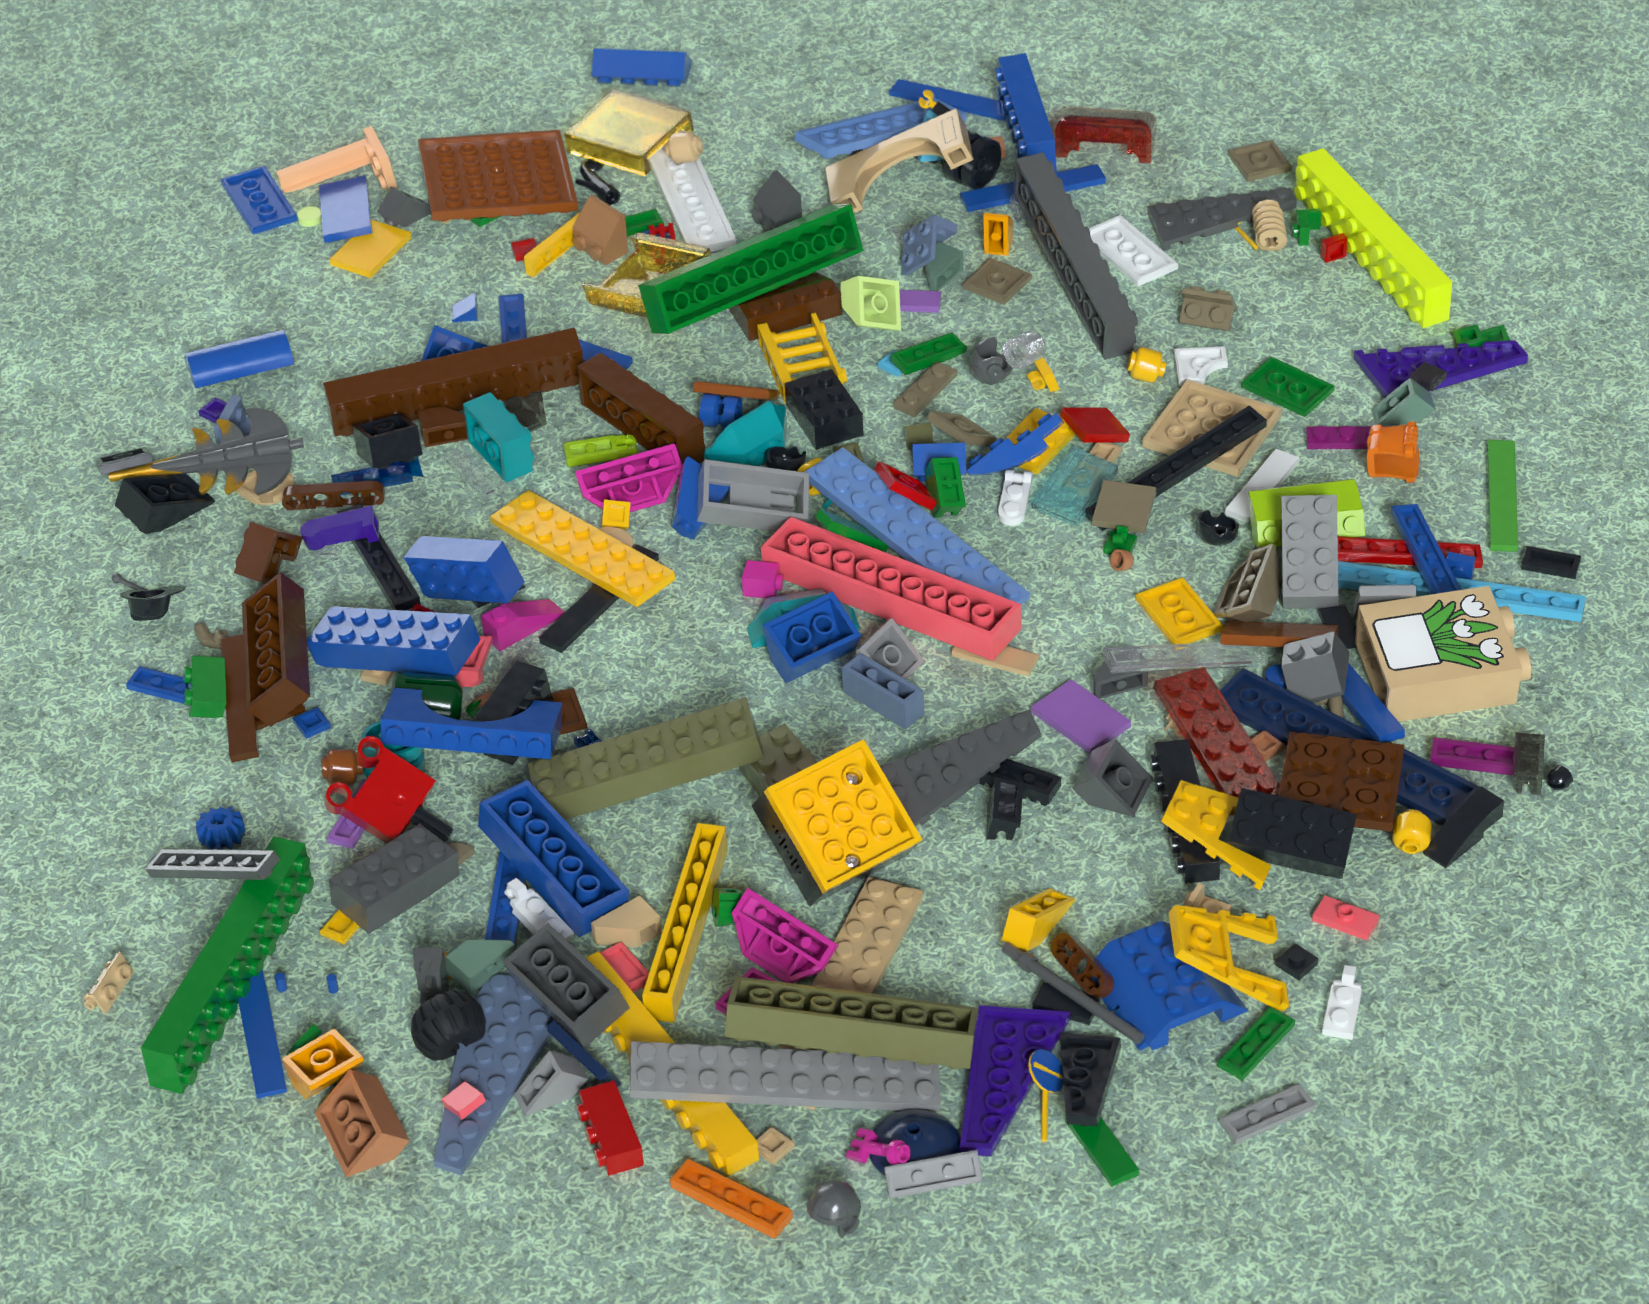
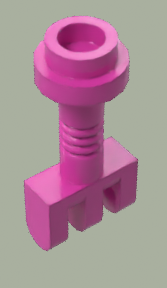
M858 1128L856 1136L863 1140L853 1139L850 1144L852 1148L858 1151L847 1150L845 1154L846 1158L866 1164L870 1154L887 1157L890 1164L898 1165L908 1161L910 1148L901 1140H893L889 1145L877 1143L878 1136L872 1130Z

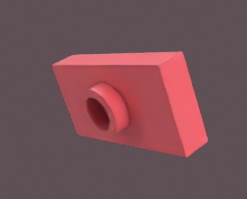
M1324 896L1312 917L1314 922L1367 941L1380 919L1378 914L1328 896Z

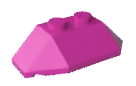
M674 443L575 471V476L582 497L603 510L604 500L630 502V512L665 503L680 475L682 463Z
M749 888L746 889L732 912L743 956L785 983H795L823 971L839 946Z

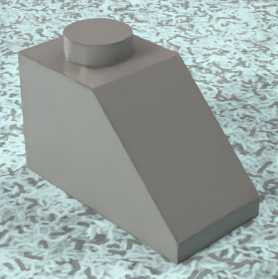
M549 1051L514 1093V1096L527 1116L573 1098L588 1078L576 1058Z

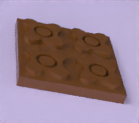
M1290 732L1278 796L1357 814L1354 825L1356 828L1392 832L1405 745Z

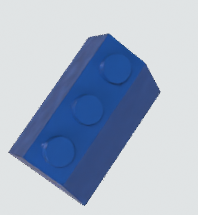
M833 591L762 626L771 662L785 683L854 651L861 638V634Z

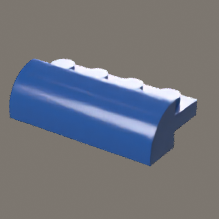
M284 330L268 332L255 337L185 353L186 356H184L185 364L190 372L195 388L294 365L290 345Z

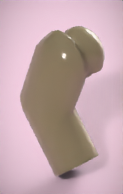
M199 623L194 627V632L204 647L221 649V638L229 637L228 633L224 630L222 633H220V630H217L214 634H211L205 623Z
M1341 696L1317 702L1318 705H1328L1330 712L1344 718L1343 699Z

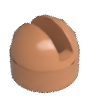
M1114 550L1110 557L1111 567L1115 571L1131 569L1134 564V557L1127 550Z

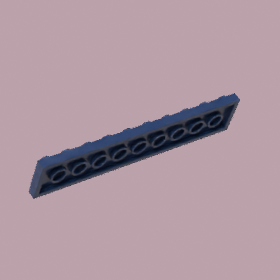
M1244 668L1211 698V708L1258 732H1268L1286 746L1290 732L1375 741L1366 729ZM1404 749L1397 803L1411 810H1418L1429 819L1443 825L1455 810L1480 786Z

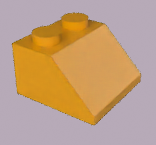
M332 1029L283 1057L282 1061L291 1085L307 1100L340 1081L349 1069L357 1071L364 1059L339 1032Z

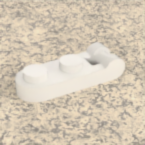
M1006 470L998 509V517L1001 523L1013 526L1024 521L1033 480L1032 471L1015 473L1014 470Z

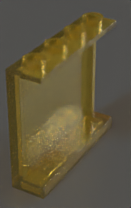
M613 89L564 134L568 153L646 176L650 172L649 158L669 140L672 134L677 133L680 129L692 132L694 129L691 111Z
M637 232L631 238L636 251L599 286L583 283L582 287L587 301L594 306L647 318L638 285L712 255L709 247Z

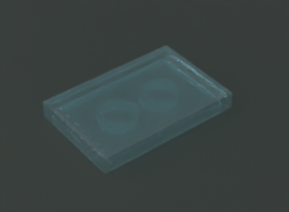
M1072 446L1031 502L1032 509L1078 527L1086 517L1085 509L1097 502L1103 481H1112L1117 474L1118 465Z

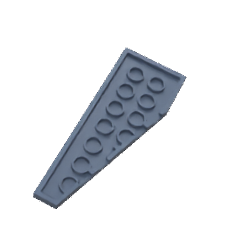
M498 973L485 983L474 998L484 1012L486 1019L485 1035L481 1040L469 1044L467 1047L459 1043L460 1049L456 1053L448 1090L449 1094L466 1081L483 1093L486 1102L463 1120L447 1108L444 1109L433 1160L434 1167L461 1176L552 1036L547 1031V1026L554 1019L511 976Z

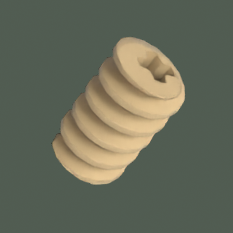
M1260 201L1254 206L1252 211L1256 244L1262 250L1279 251L1287 244L1284 213L1277 201Z

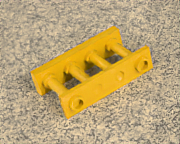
M816 313L811 314L812 327L775 334V332L770 331L767 323L757 325L758 343L784 404H786L784 383L795 380V378H791V374L828 367L829 370L832 369L843 386L847 382L845 368H840L826 337L825 324L819 321ZM814 337L816 340L814 343L785 349L777 347L780 343ZM821 352L823 355L822 358L793 364L784 363V359Z

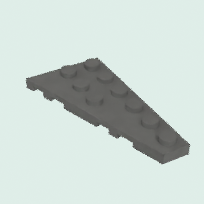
M1279 187L1268 191L1255 190L1245 194L1232 193L1222 197L1209 196L1199 200H1181L1180 202L1168 204L1157 203L1156 205L1147 206V212L1161 247L1165 251L1171 249V244L1180 242L1182 245L1190 243L1191 238L1195 236L1206 238L1236 228L1239 222L1245 220L1252 223L1253 208L1260 201H1277L1282 211L1286 212L1297 208V199L1291 188Z
M1030 709L889 762L880 766L914 826L918 824L923 825L930 820V815L940 808H946L980 783L979 779L989 771L993 773L1000 768V763L1009 756H1016L1039 739L1041 733Z

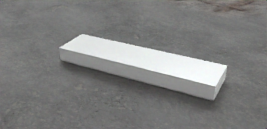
M1275 449L1226 507L1225 515L1250 523L1248 491L1280 487L1299 464V457Z

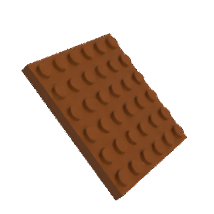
M560 130L418 139V149L432 221L444 222L450 219L470 220L478 217L496 218L507 215H543L550 212L568 213L570 211H578V201Z

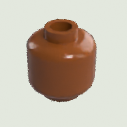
M331 749L327 752L326 756L322 757V779H327L330 785L336 782L353 785L357 781V775H363V767L357 762L356 752L353 749Z

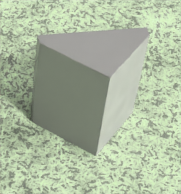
M893 618L888 619L856 650V656L862 653L904 679H907L925 662Z

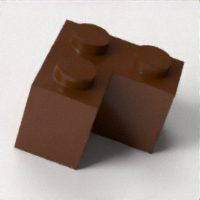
M250 522L249 527L244 533V543L241 552L236 558L234 573L261 583H267L278 574L282 560L293 562L297 558L303 539L302 536L276 527Z

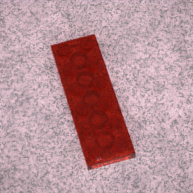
M1205 667L1154 682L1153 689L1184 738L1189 740L1192 751L1218 792L1239 798L1241 788L1278 796L1279 782Z

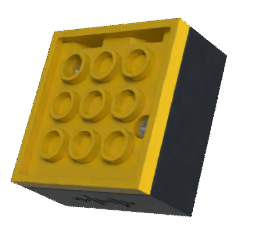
M864 739L766 788L752 804L754 812L809 906L907 856L923 840Z

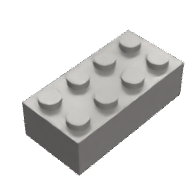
M1337 495L1282 496L1283 609H1325L1339 606Z

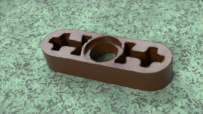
M1067 933L1057 935L1051 945L1052 954L1087 994L1098 998H1106L1110 995L1114 987V979L1107 969L1077 937ZM1065 946L1074 953L1072 955L1066 953L1067 949ZM1086 958V968L1083 972L1079 973L1078 965L1082 959ZM1093 976L1099 978L1100 986L1094 979H1091Z

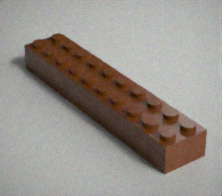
M574 327L324 382L328 413L334 436H350L353 434L352 425L402 413L413 421L418 420V410L444 406L455 411L464 410L463 403L489 392L497 400L506 401L576 386L579 384L577 366L583 363V354Z

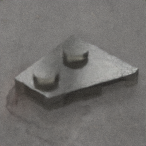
M541 390L531 392L528 396L522 398L514 396L503 402L509 413H513L517 417L518 422L523 427H527L530 432L547 425Z

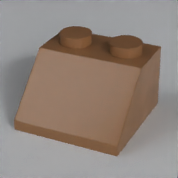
M594 195L589 196L572 227L573 244L577 250H583L588 253L594 261H600L608 265L628 253L625 215Z

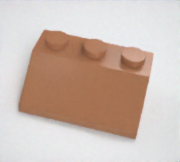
M349 1069L314 1112L346 1177L394 1160L410 1141L376 1076Z

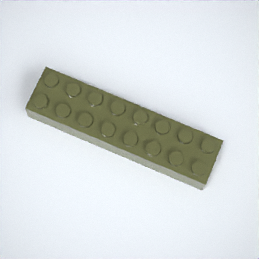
M744 697L552 756L551 759H541L529 763L528 767L532 785L561 817L567 820L763 760L764 756L752 711L747 698Z
M735 976L727 1003L724 1037H731L737 1041H761L767 1045H792L798 1049H822L828 1053H853L859 1057H883L889 1061H914L920 1065L937 1064L956 1070L962 1068L970 1069L978 1007Z

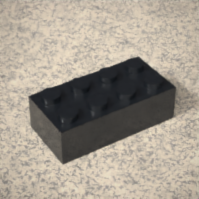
M1241 788L1228 844L1266 863L1342 879L1357 814Z

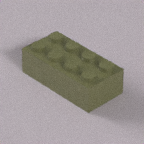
M784 724L759 735L764 759L740 766L739 770L760 796L766 788L817 763V760L788 726Z

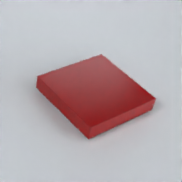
M1062 407L1060 416L1083 443L1128 442L1130 433L1108 408Z
M882 461L878 462L874 470L890 490L933 510L937 502L921 481Z

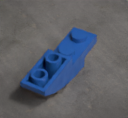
M1048 413L1037 422L1039 427L1034 431L1030 432L1028 429L1016 439L1018 441L1016 445L1009 438L1005 440L1000 438L989 447L991 451L984 457L980 454L968 463L970 468L966 471L971 476H982L1001 473L1021 466L1050 448L1044 439L1063 425L1064 422L1057 413L1053 416Z

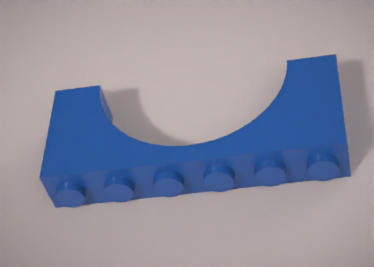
M394 688L381 717V742L386 745L551 759L562 728V703L534 700L528 709L509 718L483 722L463 721L442 716L429 709L422 700V690Z

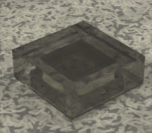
M1424 362L1411 374L1410 378L1423 388L1434 391L1446 379L1447 371Z

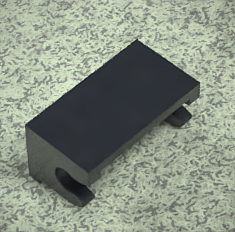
M995 778L989 797L987 840H995L999 831L1007 832L1006 840L1014 838L1016 828H1020L1023 782Z

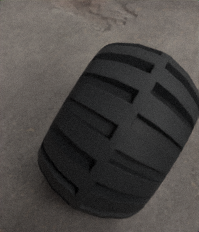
M462 991L443 992V994H438L432 999L427 1000L416 1010L411 1021V1034L416 1048L425 1057L433 1061H442L456 1055L457 1050L460 1049L459 1043L467 1047L469 1044L481 1040L486 1030V1019L482 1007L472 996Z

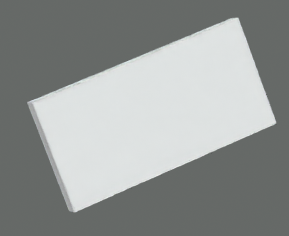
M1121 215L1089 228L1093 243H1097L1099 246L1100 255L1137 286L1178 269L1176 261Z

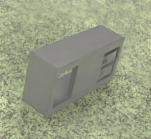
M704 460L698 475L697 522L775 532L790 517L807 523L809 511V473ZM709 484L729 486V504L709 502ZM790 495L797 496L796 513L792 510L794 507V496Z

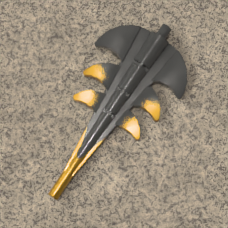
M247 408L245 412L251 420L249 435L244 436L234 423L218 419L216 422L221 429L222 436L219 444L214 445L211 437L203 430L193 428L192 431L196 438V450L145 465L110 472L109 479L110 482L125 478L199 473V492L201 495H204L215 484L218 471H224L227 478L224 491L226 495H229L244 483L248 469H254L257 473L255 493L260 495L275 489L285 480L291 468L292 450L304 448L302 437L296 439L289 438V432L285 423L274 412L263 408Z

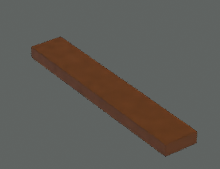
M243 634L221 638L222 657L225 658L229 756L233 763L259 757L256 716L246 710Z

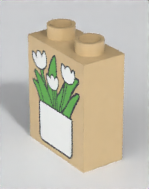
M1490 586L1359 606L1355 636L1357 651L1372 691L1398 722L1516 704L1520 682L1530 680L1531 663L1526 648H1514L1511 641L1515 633L1512 612L1508 606H1497Z

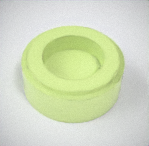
M314 206L304 207L297 213L298 222L302 226L311 227L322 221L321 210Z

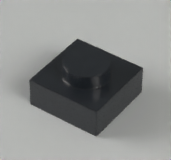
M1295 943L1276 959L1275 966L1299 981L1318 965V957Z

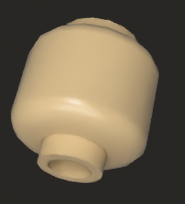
M692 131L672 134L669 138V143L665 147L667 156L671 157L676 164L695 162L698 160L699 155L703 153L701 138Z

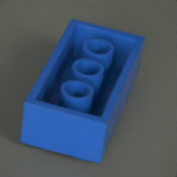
M420 536L404 556L410 572L414 575L421 588V592L428 598L508 604L525 582L504 542L500 540Z

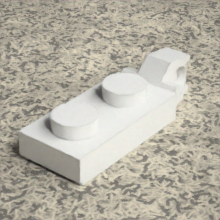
M517 878L507 883L504 894L510 899V905L513 908L512 913L533 935L549 923L567 941L573 937L574 932L534 890L531 888L527 890L526 886Z
M1344 965L1342 980L1334 979L1330 990L1322 1035L1353 1040L1362 995V983H1355L1357 967Z

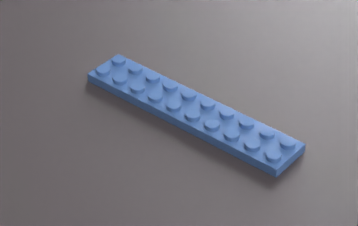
M844 447L805 471V473H809V484L907 561L1020 604L1030 599V592L912 500L890 490L876 472Z

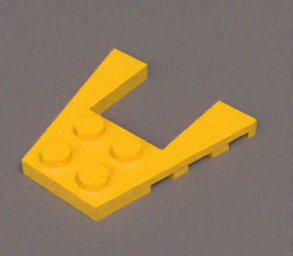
M1181 780L1161 822L1192 843L1194 839L1207 848L1206 854L1214 859L1216 856H1219L1231 865L1229 870L1239 877L1243 874L1255 882L1254 887L1260 890L1272 865L1219 840L1229 815L1235 816L1239 798Z
M1180 905L1172 907L1168 913L1174 956L1177 959L1278 1011H1285L1290 1006L1285 982L1233 966L1228 932L1265 944H1274L1278 939L1275 916L1268 915L1266 919L1256 918L1254 913L1244 912L1242 916L1230 915V911L1219 910L1216 914L1207 913L1206 908Z

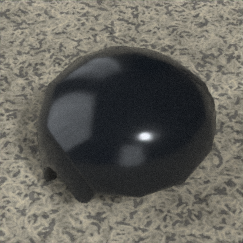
M796 446L789 450L783 447H772L767 450L765 463L768 468L797 471L805 463L806 451L800 454Z
M1205 510L1197 518L1198 534L1207 544L1215 546L1226 545L1234 541L1238 536V522L1233 518L1226 517L1224 512H1221L1218 517H1213L1209 510Z

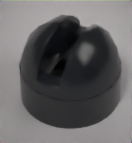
M1556 765L1547 775L1548 785L1553 790H1563L1573 782L1572 774L1566 767Z

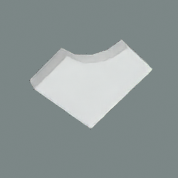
M1225 346L1174 349L1179 386H1182L1187 379L1205 384V379L1211 372L1228 367Z

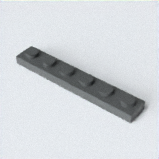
M161 849L145 870L153 878L264 880L271 875L274 866L280 858L275 851Z

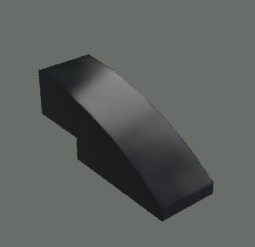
M1481 786L1448 818L1430 841L1429 847L1423 851V854L1444 868H1447L1483 839L1484 831L1503 817L1504 800Z

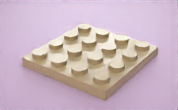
M1187 379L1143 438L1142 447L1170 456L1250 405L1267 419V427L1204 466L1239 477L1281 418L1282 408Z

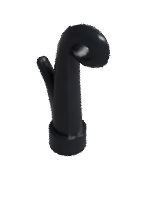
M598 157L585 159L579 168L585 180L576 179L575 183L596 193L599 199L608 205L618 203L620 192L595 173L603 168L604 161Z

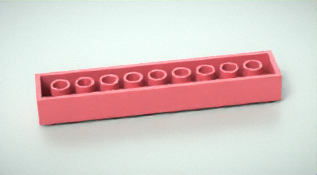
M790 517L761 546L762 562L779 563V572L784 575V580L809 590L821 588L828 593L833 591L837 599L847 605L886 620L893 618L896 624L992 661L995 660L1022 629L1020 603Z

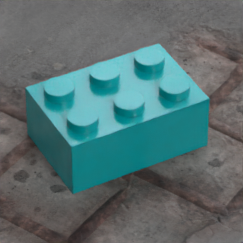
M489 392L463 403L468 442L506 483L533 471L532 462L534 461V455L530 448V442L532 441L530 431L518 422L517 417L513 413H509L501 400H497Z

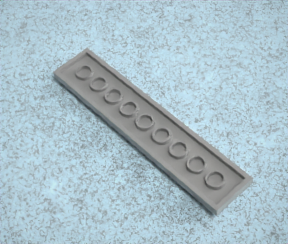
M631 1041L630 1098L892 1111L909 1109L940 1111L941 1107L939 1065L937 1064L920 1065L914 1061H889L883 1057H859L853 1053H828L819 1050Z

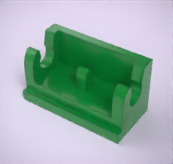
M958 457L932 458L925 469L928 491L937 502L932 510L933 518L942 517L946 512H951V516L958 515L961 509L966 507Z

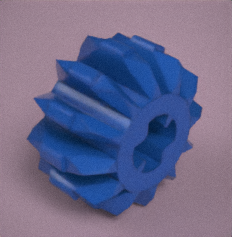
M220 805L215 810L209 807V812L200 813V819L196 822L198 841L201 843V846L205 845L208 850H213L215 847L217 850H223L225 846L232 850L233 843L241 844V839L245 836L246 832L240 812H236L232 806L224 809Z

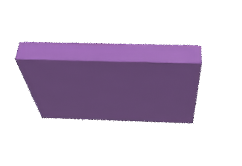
M1072 679L1031 706L1032 714L1089 754L1094 749L1109 743L1131 727V720Z

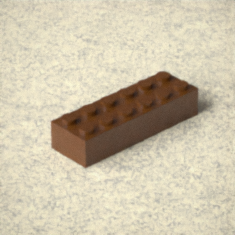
M601 352L577 366L581 404L623 434L633 435L636 442L648 451L675 443L682 466L688 456L699 464L704 461V451L706 448L703 433L704 425L698 417L684 410L682 406L677 405L663 393L658 392L647 382H643L633 375L631 371L624 369L613 359L608 358Z
M281 572L242 602L246 710L270 727L279 720L286 718L289 712L298 705L305 703L310 697L304 589Z

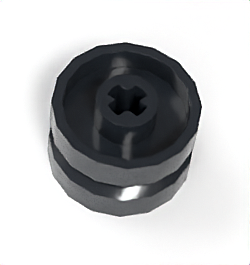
M967 129L973 160L951 170L944 159L943 171L946 178L959 184L963 183L965 186L976 190L984 188L994 179L1001 161V147L997 141L988 137H982L978 133Z

